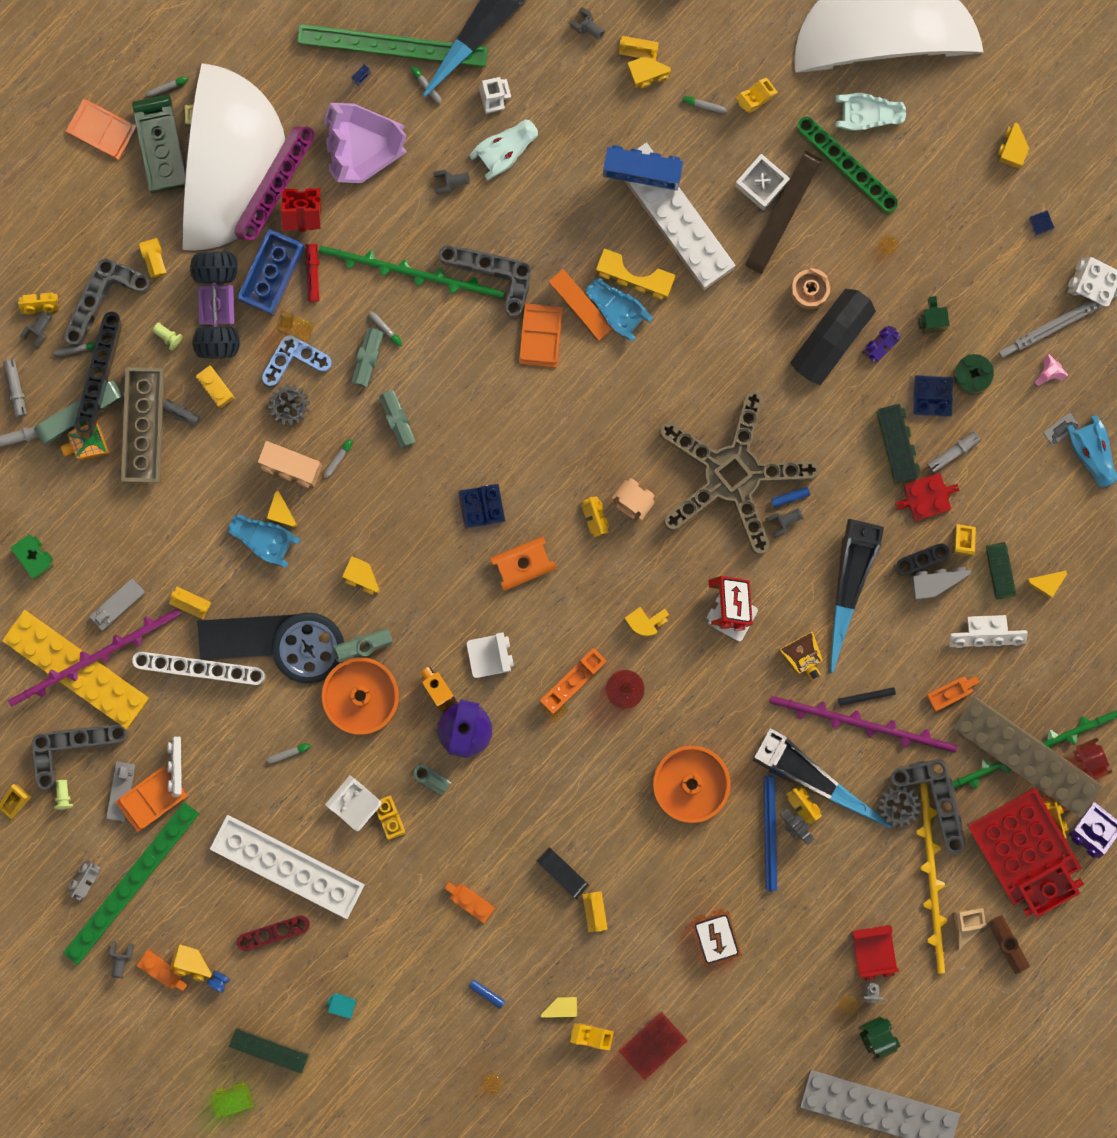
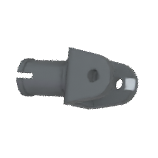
M581 7L580 12L586 17L580 25L570 20L569 25L579 34L587 31L597 40H600L604 36L605 30L593 22L594 19L591 12Z
M446 170L434 172L435 177H445L446 187L435 189L436 194L451 193L454 186L470 184L467 172L452 175Z
M42 311L34 325L24 328L20 338L25 339L31 331L39 336L34 347L39 349L47 338L44 330L53 317Z
M799 508L785 515L775 513L765 518L766 522L776 518L780 520L783 529L774 533V538L788 532L789 525L804 519Z
M112 941L110 955L114 960L111 977L124 978L125 963L132 960L134 944L129 943L127 955L115 954L117 942Z

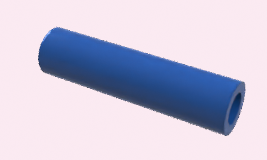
M804 487L773 498L771 501L773 507L776 508L808 497L810 492L808 487Z
M473 980L469 985L470 989L499 1009L505 1003V1000L476 980Z

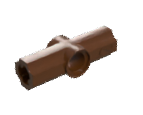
M1003 915L987 922L1014 973H1020L1030 967L1019 946L1018 940L1014 937ZM1007 939L1013 941V947L1010 950L1004 947V942Z

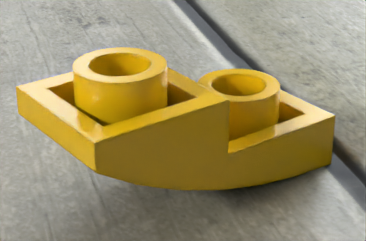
M391 795L380 799L381 806L376 812L388 841L406 834Z

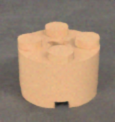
M814 268L799 272L791 286L793 301L799 307L807 310H815L822 306L830 293V283L827 276L822 271ZM810 286H813V287H814V288H813L814 291H812L811 293H809V292H808V288H809Z
M629 478L628 481L624 480L610 500L612 503L615 500L618 503L616 507L632 519L636 516L639 518L638 522H641L655 504L653 500L654 494L647 489L645 491L638 487V482Z

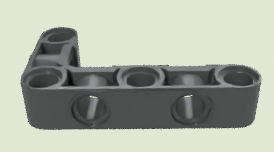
M444 246L440 249L439 257L444 265L510 280L505 305L506 314L512 319L521 316L531 276V269L527 263L466 248ZM447 251L453 253V257L450 260L443 258V254ZM484 259L490 261V266L487 268L480 266V262ZM519 268H526L528 272L525 276H519L517 270ZM513 304L518 305L519 311L511 313L509 307Z
M107 258L101 259L90 277L64 335L65 340L71 346L82 345L112 282L137 293L145 294L151 288L149 279L128 266ZM110 264L111 270L107 273L102 272L103 266ZM139 280L146 281V285L143 288H137ZM88 299H95L94 306H86ZM78 333V340L75 342L70 341L71 334Z
M113 725L54 731L52 733L36 735L32 740L37 786L43 790H50L55 786L56 769H54L52 755L54 751L122 743L128 738V730L123 726ZM121 729L123 731L121 739L114 737L115 730ZM79 733H83L85 736V740L81 744L76 742V736ZM42 737L47 741L44 748L38 746V740ZM49 776L51 782L45 787L42 784V778Z
M934 759L896 768L891 775V781L896 786L930 782L946 848L952 854L960 853L965 846V837L947 763L942 759ZM936 764L941 765L943 772L936 773L933 766ZM902 772L905 775V780H898L896 773ZM942 803H950L952 809L949 811L943 809ZM951 840H958L961 846L959 848L953 847Z

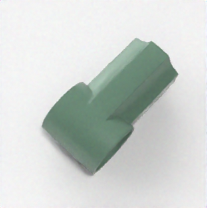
M418 765L413 771L417 781L441 796L451 783V781L426 765ZM419 768L427 770L426 778L420 779L417 777L416 772Z

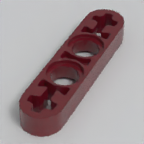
M297 916L244 933L238 937L237 946L243 951H248L304 933L309 929L310 921L306 916ZM298 919L306 921L303 930L297 927L294 928L295 933H292L288 922L292 921V925L298 923ZM279 925L287 926L288 933L285 936L278 934L277 928ZM264 930L270 934V938L266 942L259 939V933ZM252 933H255L258 945H255V941L249 943L248 948L245 945H241L243 937L246 936V939L254 938Z

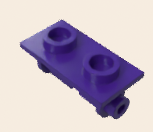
M884 327L879 332V336L865 346L866 349L862 353L870 356L869 359L873 363L878 362L887 353L883 347L886 345L888 349H891L899 341L901 335L894 327Z

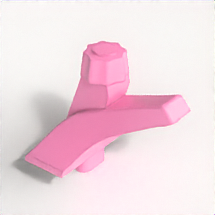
M1048 354L1043 359L1044 369L1034 383L1039 387L1051 379L1062 381L1068 374L1062 368V365Z

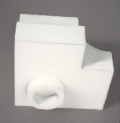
M500 77L483 80L478 86L485 114L505 109L504 100L511 98L507 79L501 80Z

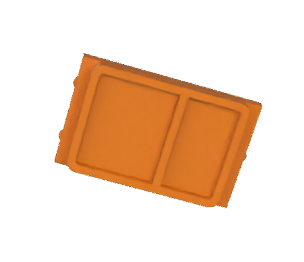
M83 99L65 132L120 160L137 127L94 103Z
M525 303L519 364L557 368L563 307Z
M166 766L157 770L115 801L137 833L188 797L182 787L180 797H172L171 792H168V780H171V773H168Z

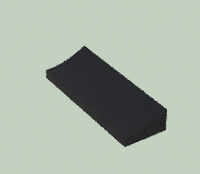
M294 615L197 620L200 660L272 656V641L275 632L284 621ZM306 624L302 627L304 634H310L313 631L311 625ZM289 635L285 639L286 643L290 645L295 644L297 640L294 635ZM302 639V641L304 642V645H305L304 651H307V650H308L309 652L312 653V646H313V645L309 646V645L306 644L305 641Z

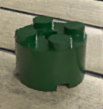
M971 354L962 358L954 371L955 384L961 392L967 395H977L984 392L990 386L994 377L993 365L987 358L978 354ZM976 371L977 376L972 379L970 373Z
M879 1016L858 1027L859 1030L863 1031L860 1033V1037L868 1053L873 1052L875 1055L872 1057L875 1062L897 1052V1048L901 1047L897 1037H893L890 1031L892 1025L888 1019L884 1020V1018Z

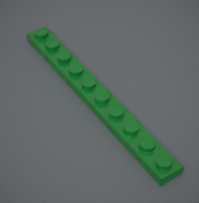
M300 24L297 41L300 45L443 62L454 44ZM478 46L460 64L486 68L488 47Z
M186 802L180 806L63 952L65 956L76 965L81 963L200 813Z

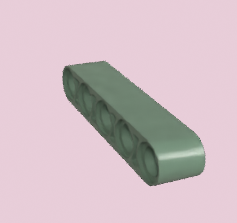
M114 380L107 383L99 413L124 398ZM94 390L90 395H95L98 391ZM81 399L34 428L43 445L53 442L75 428V420ZM87 408L85 412L90 413L94 408Z

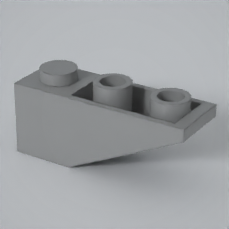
M966 567L954 568V572H947L946 569L935 570V574H928L927 571L916 572V576L912 577L914 600L936 597L970 575L971 570H966Z

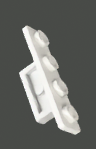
M1006 615L967 617L968 633H951L949 646L956 648L969 646H1018L1026 644L1028 634L1027 630L1008 631Z

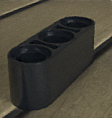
M940 543L903 557L896 562L895 571L900 576H907L940 563L949 556V548L945 544ZM936 548L944 550L945 555L943 558L935 555ZM918 555H924L927 558L925 565L918 563ZM901 562L908 563L909 570L907 572L900 570L899 565Z
M550 847L536 860L575 899L590 886Z

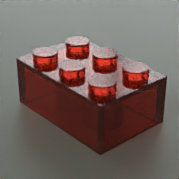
M660 1011L618 1051L638 1074L646 1080L688 1040L667 1016Z

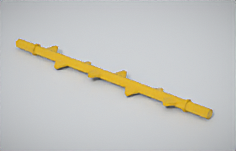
M925 782L920 783V802L922 803L924 826L918 829L916 833L925 838L927 862L920 869L928 873L930 899L923 903V907L932 910L934 934L927 939V943L935 946L934 954H936L937 974L945 973L941 927L947 923V918L940 915L938 891L945 887V883L936 879L934 854L940 851L941 847L933 843L931 819L937 815V810L929 805L928 783Z

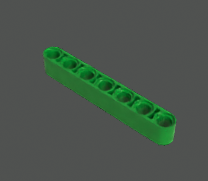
M806 116L799 120L797 133L882 213L889 215L895 212L898 206L896 196L812 118ZM808 123L811 129L804 131L801 128V124ZM822 136L825 142L818 144L814 138ZM830 149H836L838 151V155L836 157H832L829 155L828 151ZM843 162H850L852 168L849 170L844 169L842 166ZM857 175H864L866 181L863 183L858 182L856 179ZM873 187L878 188L880 194L874 196L870 193V189ZM887 200L892 201L894 207L888 209L884 206V202Z

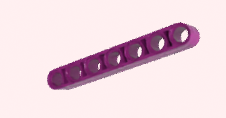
M307 126L293 127L236 224L234 233L237 238L254 240L258 236L314 139L312 128Z

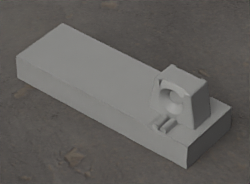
M132 578L89 617L104 631L146 592Z
M116 761L106 819L127 821L115 801L132 789L136 769L135 764Z

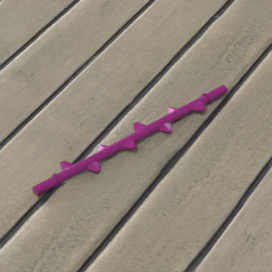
M177 608L162 617L160 616L155 621L147 616L144 617L142 628L123 638L114 635L112 644L92 655L84 651L80 652L79 662L59 673L50 670L48 679L27 690L25 689L24 692L7 700L12 707L27 698L30 699L34 694L44 697L47 687L66 677L76 681L79 670L99 659L108 662L110 653L131 642L138 647L141 646L143 635L182 615L180 610Z
M775 696L770 698L769 703L796 710L798 719H802L809 713L830 719L832 728L835 729L841 723L865 728L869 738L876 732L898 737L902 747H906L913 741L954 753L957 750V745L939 741V739H932L928 729L917 735L898 730L894 720H891L885 726L861 720L860 713L857 710L850 716L827 711L823 701L816 707L794 702L791 699L786 700Z

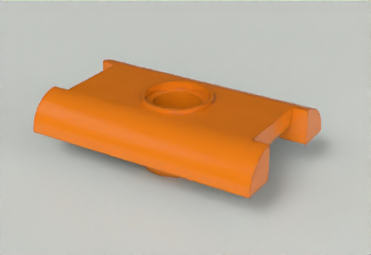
M543 536L490 558L493 566L497 564L504 580L501 582L503 591L557 570L554 561L550 562L543 547L546 544ZM524 558L529 561L527 568L522 569L518 566L520 559Z

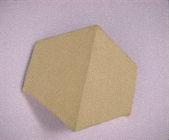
M984 908L954 912L959 950L982 928L986 927Z

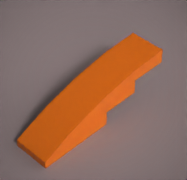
M564 269L549 280L550 285L558 292L564 302L598 341L613 330L600 311Z

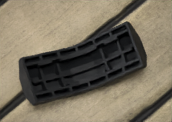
M845 289L790 362L795 370L809 381L821 385L876 312L871 300L858 290Z

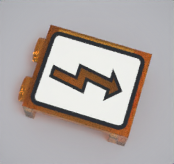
M723 908L712 911L713 915L705 917V914L693 917L694 921L691 922L704 967L742 956L729 912H724Z

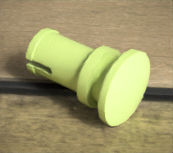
M157 323L152 330L154 334L164 340L166 345H170L169 349L171 351L180 344L183 338L181 334L176 336L174 331L171 332L161 323Z
M67 780L55 781L57 794L55 802L58 805L54 806V809L65 810L72 808L73 804H69L71 797H68Z

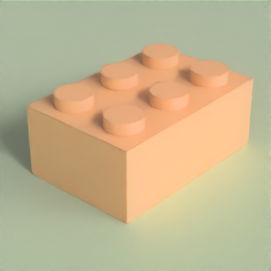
M268 441L265 442L258 460L263 471L270 474L277 472L280 478L287 481L295 479L298 485L305 488L315 486L322 469V464L319 461Z

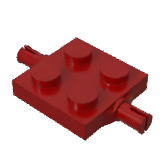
M941 473L905 483L903 486L906 492V500L895 502V506H897V510L908 507L912 512L914 521L952 510L949 494L959 492V488H956L959 486L955 484L946 487Z

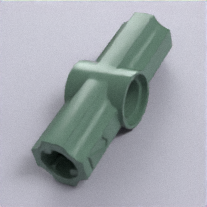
M367 328L363 345L360 347L357 355V365L352 383L368 387L373 368L377 364L378 350L384 332Z
M394 390L381 394L379 398L386 412L385 416L391 430L396 435L401 449L415 444L416 441L409 427L408 418L404 409L401 408Z
M385 628L367 635H357L350 641L333 646V653L337 662L340 663L360 655L368 656L375 650L392 645L393 641L389 630ZM366 642L365 646L360 649V645Z

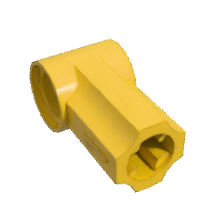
M158 238L139 243L150 277L157 278L167 274Z

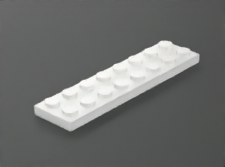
M229 815L226 816L210 847V850L348 919L365 884Z

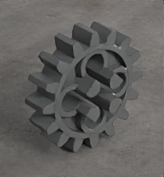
M288 384L285 385V389L279 386L278 393L272 392L275 397L269 398L273 405H269L268 408L274 410L270 413L271 416L277 415L275 421L279 422L282 420V425L284 426L287 422H289L290 426H293V421L300 424L299 418L306 419L304 412L310 411L306 408V406L310 405V402L305 401L308 395H302V388L297 391L296 385H293L292 389L289 388ZM283 394L288 395L290 403H293L297 397L301 398L300 403L292 404L293 409L297 411L296 416L292 417L290 415L291 411L286 407V402L281 399ZM279 407H286L282 413L277 411Z
M896 786L895 791L891 787L888 788L890 793L883 792L882 794L885 799H879L883 803V806L878 807V809L883 810L880 816L887 817L886 823L891 820L893 827H895L896 823H899V827H903V822L910 825V819L916 820L914 814H920L916 807L921 806V804L915 802L919 797L912 796L913 790L907 792L906 786L902 790H900L899 786ZM904 794L906 798L902 801V806H911L912 811L907 813L906 810L901 809L899 810V819H894L893 814L897 811V807H888L887 801L892 800L893 803H899V795Z
M787 809L780 814L787 824L784 828L791 833L790 835L795 840L799 837L806 845L815 840L807 830L810 826L801 816L797 815L795 817Z

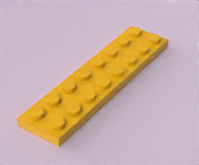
M26 610L21 613L2 640L48 674L50 670L59 673L79 662L80 652L83 651ZM98 661L79 670L76 681L68 677L59 681L127 730L150 699Z

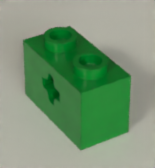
M28 534L10 548L32 579L36 580L54 567L51 563L53 558L47 551L44 553L40 548L42 543L37 536L32 537ZM31 552L38 553L36 554V560L30 559L32 557Z

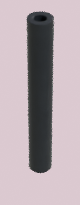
M892 687L839 698L838 704L843 706L896 695V691Z

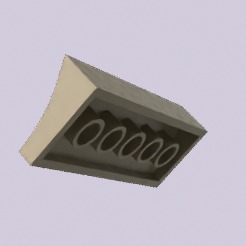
M125 367L121 482L160 483L164 368Z

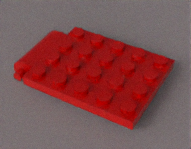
M1035 787L968 824L971 833L1013 905L1015 906L1024 900L1029 904V907L1023 910L1026 916L1034 913L1035 917L1038 918L1081 894L1078 888L1084 885L1082 879L1073 881L1070 876L1072 873L1080 870L1081 866Z

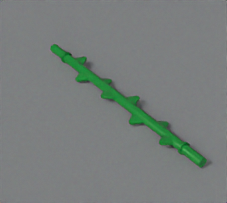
M321 245L319 248V253L337 257V259H345L347 268H351L357 262L379 268L381 276H385L389 271L413 276L417 286H420L425 280L448 285L449 291L452 294L460 288L483 294V296L504 298L505 292L488 288L487 286H480L476 277H473L468 282L445 277L443 269L440 267L432 274L410 268L407 260H403L399 265L376 260L372 250L365 256Z
M1115 710L1099 718L1096 717L1092 721L1082 716L1080 717V726L1060 735L1050 730L1048 731L1047 740L1042 743L1049 748L1066 740L1075 745L1077 744V735L1095 727H1101L1102 724L1116 719L1117 711ZM984 759L982 760L980 770L962 778H957V780L953 781V786L956 789L968 783L973 788H977L979 778L999 769L1009 774L1011 769L1000 761L992 764Z

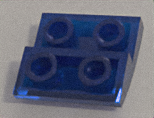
M915 375L913 415L952 417L953 377Z
M499 484L458 491L465 529L505 522Z

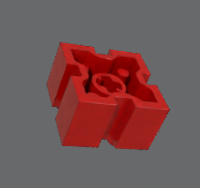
M305 188V191L284 189L281 203L282 230L295 231L299 227V231L304 233L307 230L321 229L322 203L320 188Z

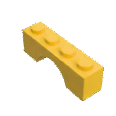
M605 248L596 268V273L599 274V277L606 280L610 278L617 280L616 283L621 286L627 287V285L635 287V291L640 293L647 291L652 293V297L659 300L668 298L676 276L661 269H657L646 277L634 276L625 269L621 254Z

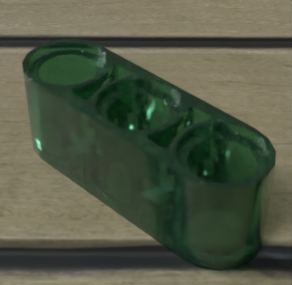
M1006 543L986 545V554L996 600L1015 597L1016 589Z

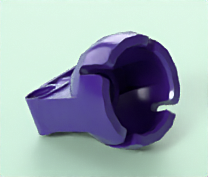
M460 699L459 703L450 706L442 713L437 726V735L440 743L448 751L449 755L467 758L478 755L489 745L492 738L493 725L490 717L479 706V703ZM462 723L469 725V731L466 734H461L458 731V727Z

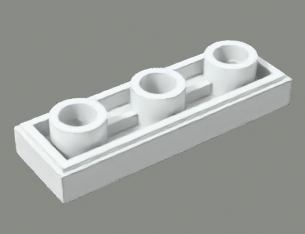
M173 737L171 742L167 744V753L171 754V761H168L167 766L168 773H171V780H168V792H171L172 797H180L182 794L181 737Z

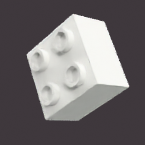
M760 154L736 181L735 187L764 211L788 184L790 178L765 156Z

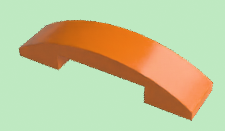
M593 648L540 702L554 714L607 660Z

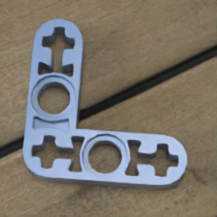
M286 336L282 339L271 358L262 379L267 386H276L293 357L321 372L328 371L332 366V361L325 353L294 336ZM291 340H293V344L295 347L289 348L287 353L290 354V356L288 357L285 353L280 352V350L283 349V351H285L287 348L285 342H290ZM304 349L312 351L309 359L302 358L301 352ZM316 353L319 354L317 356L318 359H327V367L323 366L321 368L320 363L316 360L314 361V364L311 363L314 360ZM279 356L285 357V365L277 366L275 364L276 358ZM274 366L277 370H281L279 374L276 371L274 374L276 380L269 383L266 376L272 375L274 370L270 368Z

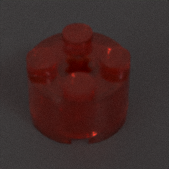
M630 670L615 672L609 678L606 685L608 700L613 706L620 709L635 707L642 700L645 691L641 677ZM626 684L631 691L623 695L620 686L624 687Z
M1097 737L1075 746L1076 750L1073 751L1077 762H1082L1084 766L1081 770L1095 780L1113 773L1111 769L1107 770L1110 764L1102 746L1096 745V742L1099 741Z

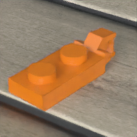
M965 676L960 677L928 693L926 696L936 712L969 695V693L973 692L971 687L980 682L977 676L969 680Z
M448 882L444 887L452 893L450 898L453 902L482 923L487 921L495 909L490 903L460 883L456 887Z
M150 950L145 952L137 964L140 969L168 988L174 989L176 986L184 991L189 985L180 979L182 976L174 974L175 971L169 970V963Z

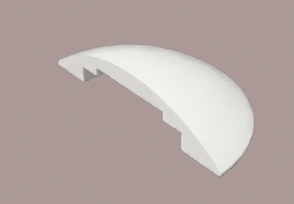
M818 0L808 13L798 35L794 60L795 73L833 69L835 65L853 64V62L913 55L945 54V57L978 54L983 53L978 29L971 15L959 0Z
M201 64L191 122L184 196L183 251L208 250L239 239L234 233L235 226L286 140L278 115L257 87L232 71L208 64Z

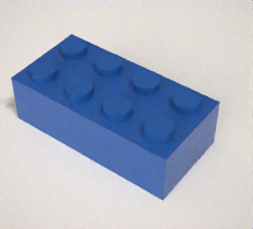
M612 145V148L607 147L603 177L678 191L683 161H680V158L675 156L664 158L658 153L650 152L648 155L643 154L638 149L627 151L623 150L621 146Z
M268 229L237 297L239 302L274 317L305 250L304 244Z

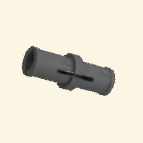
M169 399L163 403V410L175 416V419L185 421L194 428L198 425L201 417L188 411L185 406H179Z

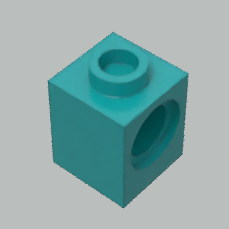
M334 993L333 996H329L326 1007H329V1013L351 1019L357 999Z

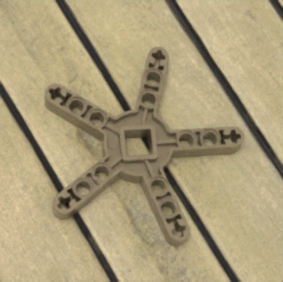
M751 391L746 395L732 445L717 451L674 423H665L662 426L660 435L663 440L706 467V484L666 516L664 522L668 530H678L718 498L735 504L752 551L755 554L762 555L769 549V541L751 495L756 491L760 482L813 480L817 476L819 468L812 461L759 463L749 448L762 404L760 393ZM754 396L758 403L755 402L753 410H749L751 401L748 399ZM744 415H751L754 419L753 422L750 424L745 423L743 420ZM670 428H672V433L676 436L678 432L680 433L677 442L673 441L675 439L673 435H665V429L669 430ZM746 433L748 441L741 442L738 439V435ZM682 438H688L690 440V446L682 447L680 445V440ZM699 448L704 449L706 456L703 458L698 457L696 450ZM735 461L746 474V477L734 487H731L720 474V471ZM799 466H801V470H806L808 466H811L814 472L811 475L808 472H802L801 476H799ZM787 467H793L796 471V474L794 476H788L785 472V469ZM774 468L777 474L775 477H769L766 474V470ZM706 493L709 500L702 503L698 500V495ZM691 505L694 512L687 515L683 512V507ZM749 505L752 508V513L749 515L744 514L741 510L742 506ZM677 511H679L680 515L683 518H685L684 521L682 520V518H679L676 522L677 526H675L674 524L669 525V518L671 517L672 519H675L679 515ZM756 523L759 530L755 533L750 532L748 525ZM762 534L759 540L760 543H765L763 550L755 547L758 544L757 539L752 540L751 537Z

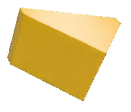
M279 491L275 492L267 519L293 528L297 527Z
M957 524L952 554L970 557L974 555L976 527Z
M1062 571L1027 579L1026 582L1048 598H1052L1066 577L1067 572Z
M12 784L0 802V810L10 819H13L30 800L31 796L18 784Z

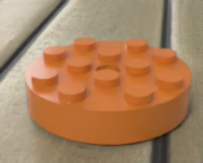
M359 657L341 662L328 674L322 689V704L330 721L339 729L355 735H367L384 728L393 719L399 705L400 695L395 677L383 664L369 658ZM359 691L366 693V698L363 702L356 700L355 696Z
M683 746L668 753L657 766L653 778V791L659 806L670 817L681 822L698 823L712 818L724 807L730 794L731 781L725 763L717 754L700 746ZM689 779H694L697 782V787L694 790H690L686 786V782Z

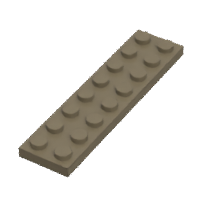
M976 696L953 728L1080 818L1103 787L1101 783Z

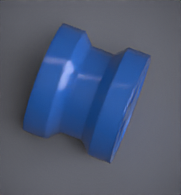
M213 970V976L206 984L223 993L225 990L224 986L226 983H229L230 978L217 970Z

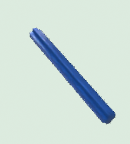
M765 776L763 784L766 891H777L775 777Z

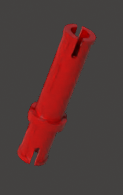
M305 244L308 302L320 301L318 244Z

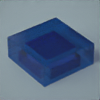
M364 64L351 77L352 82L358 87L371 74L370 69Z
M1048 210L1029 217L1036 236L1054 229Z

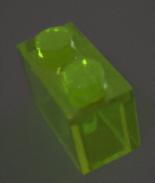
M242 1081L233 1084L232 1089L225 1091V1087L213 1091L214 1095H211L210 1099L217 1119L256 1106L249 1083L244 1085Z

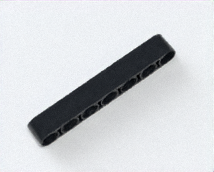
M113 311L107 312L103 316L75 420L77 434L82 439H89L94 434L122 329L120 317ZM110 321H116V324L108 325ZM106 338L112 339L108 343L103 342ZM103 355L108 356L105 360L99 359ZM96 373H103L101 377H94ZM93 390H97V391H98L97 394H95V395H90V392H91V391H93ZM87 408H94L90 413L85 412ZM84 425L89 426L87 430H80Z

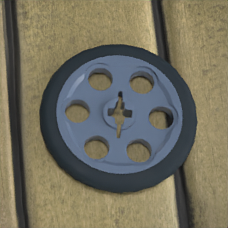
M317 613L296 614L284 621L275 632L272 641L273 659L278 669L291 680L300 683L320 682L326 679L331 670L340 664L334 656L333 646L344 643V639L336 624L327 617ZM304 625H311L313 631L310 634H304L302 632ZM320 634H329V641L321 642L319 640ZM294 635L297 640L295 644L290 645L286 643V637ZM302 639H303V640L305 641V643L308 644L309 646L313 645V646H312V653H313V655H312L311 652H309L308 650H307V651H304L305 645H304V642L302 641ZM322 652H329L331 658L328 661L321 660L320 654ZM295 654L298 660L295 663H289L287 656ZM305 663H314V670L306 671L304 669Z

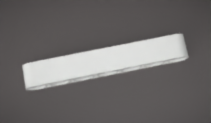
M138 652L132 659L133 665L136 668L154 672L249 685H261L266 678L264 671L257 667L148 652ZM144 655L147 658V662L144 666H139L137 660L140 656ZM160 658H164L166 661V665L162 669H159L156 665L157 660ZM178 661L185 663V668L182 671H177L175 668ZM198 663L204 666V671L200 674H196L194 671ZM217 666L223 668V673L219 677H216L213 673L214 668ZM235 669L242 671V676L239 679H234L232 676ZM255 671L261 673V679L257 682L251 679V675Z

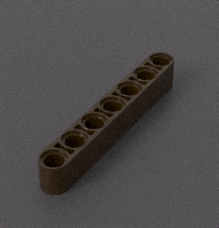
M807 151L804 152L745 264L746 267L760 274L763 273L822 159Z

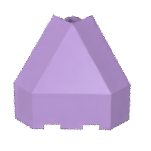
M329 103L324 118L325 127L329 129V137L326 138L327 153H331L332 161L329 164V172L337 182L363 183L407 152L403 147L406 141V134L403 132L405 125L356 104Z

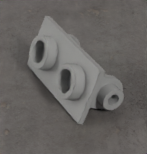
M88 859L85 863L83 862L78 869L79 874L76 879L69 883L67 893L80 901L82 898H85L91 888L90 885L86 884V881L94 883L101 867L96 864L93 865Z
M868 982L865 985V995L860 997L868 1003H878L879 999L883 1000V997L879 996V986L873 982Z

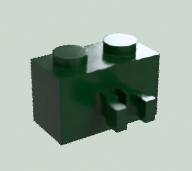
M928 297L929 309H924L920 318H918L919 329H922L923 334L946 331L950 326L947 307L938 308L937 297Z

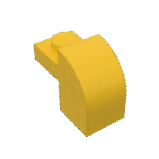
M766 77L756 82L750 89L739 93L736 98L739 106L750 114L768 102L778 92Z
M639 607L626 616L624 620L633 632L640 636L648 637L658 633L654 626L657 624L660 627L666 623L669 614L666 609H663L648 619L644 611Z
M574 1023L570 1042L610 1050L614 1031L587 1024Z

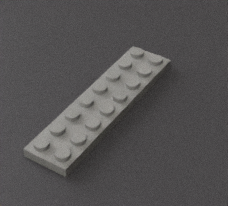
M811 1069L800 1104V1108L903 1138H954L960 1117L958 1112Z

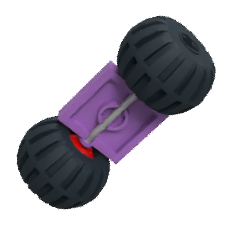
M198 252L194 254L190 263V272L194 281L199 284H211V286H198L199 325L212 324L214 326L200 327L193 335V349L199 358H231L236 356L240 347L239 334L234 327H218L220 324H234L233 285L219 286V284H216L231 283L237 275V261L231 252Z

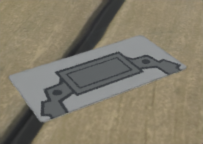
M1068 413L1044 431V434L1055 445L1068 435L1067 426L1073 425L1074 429H1076L1080 425L1071 413Z

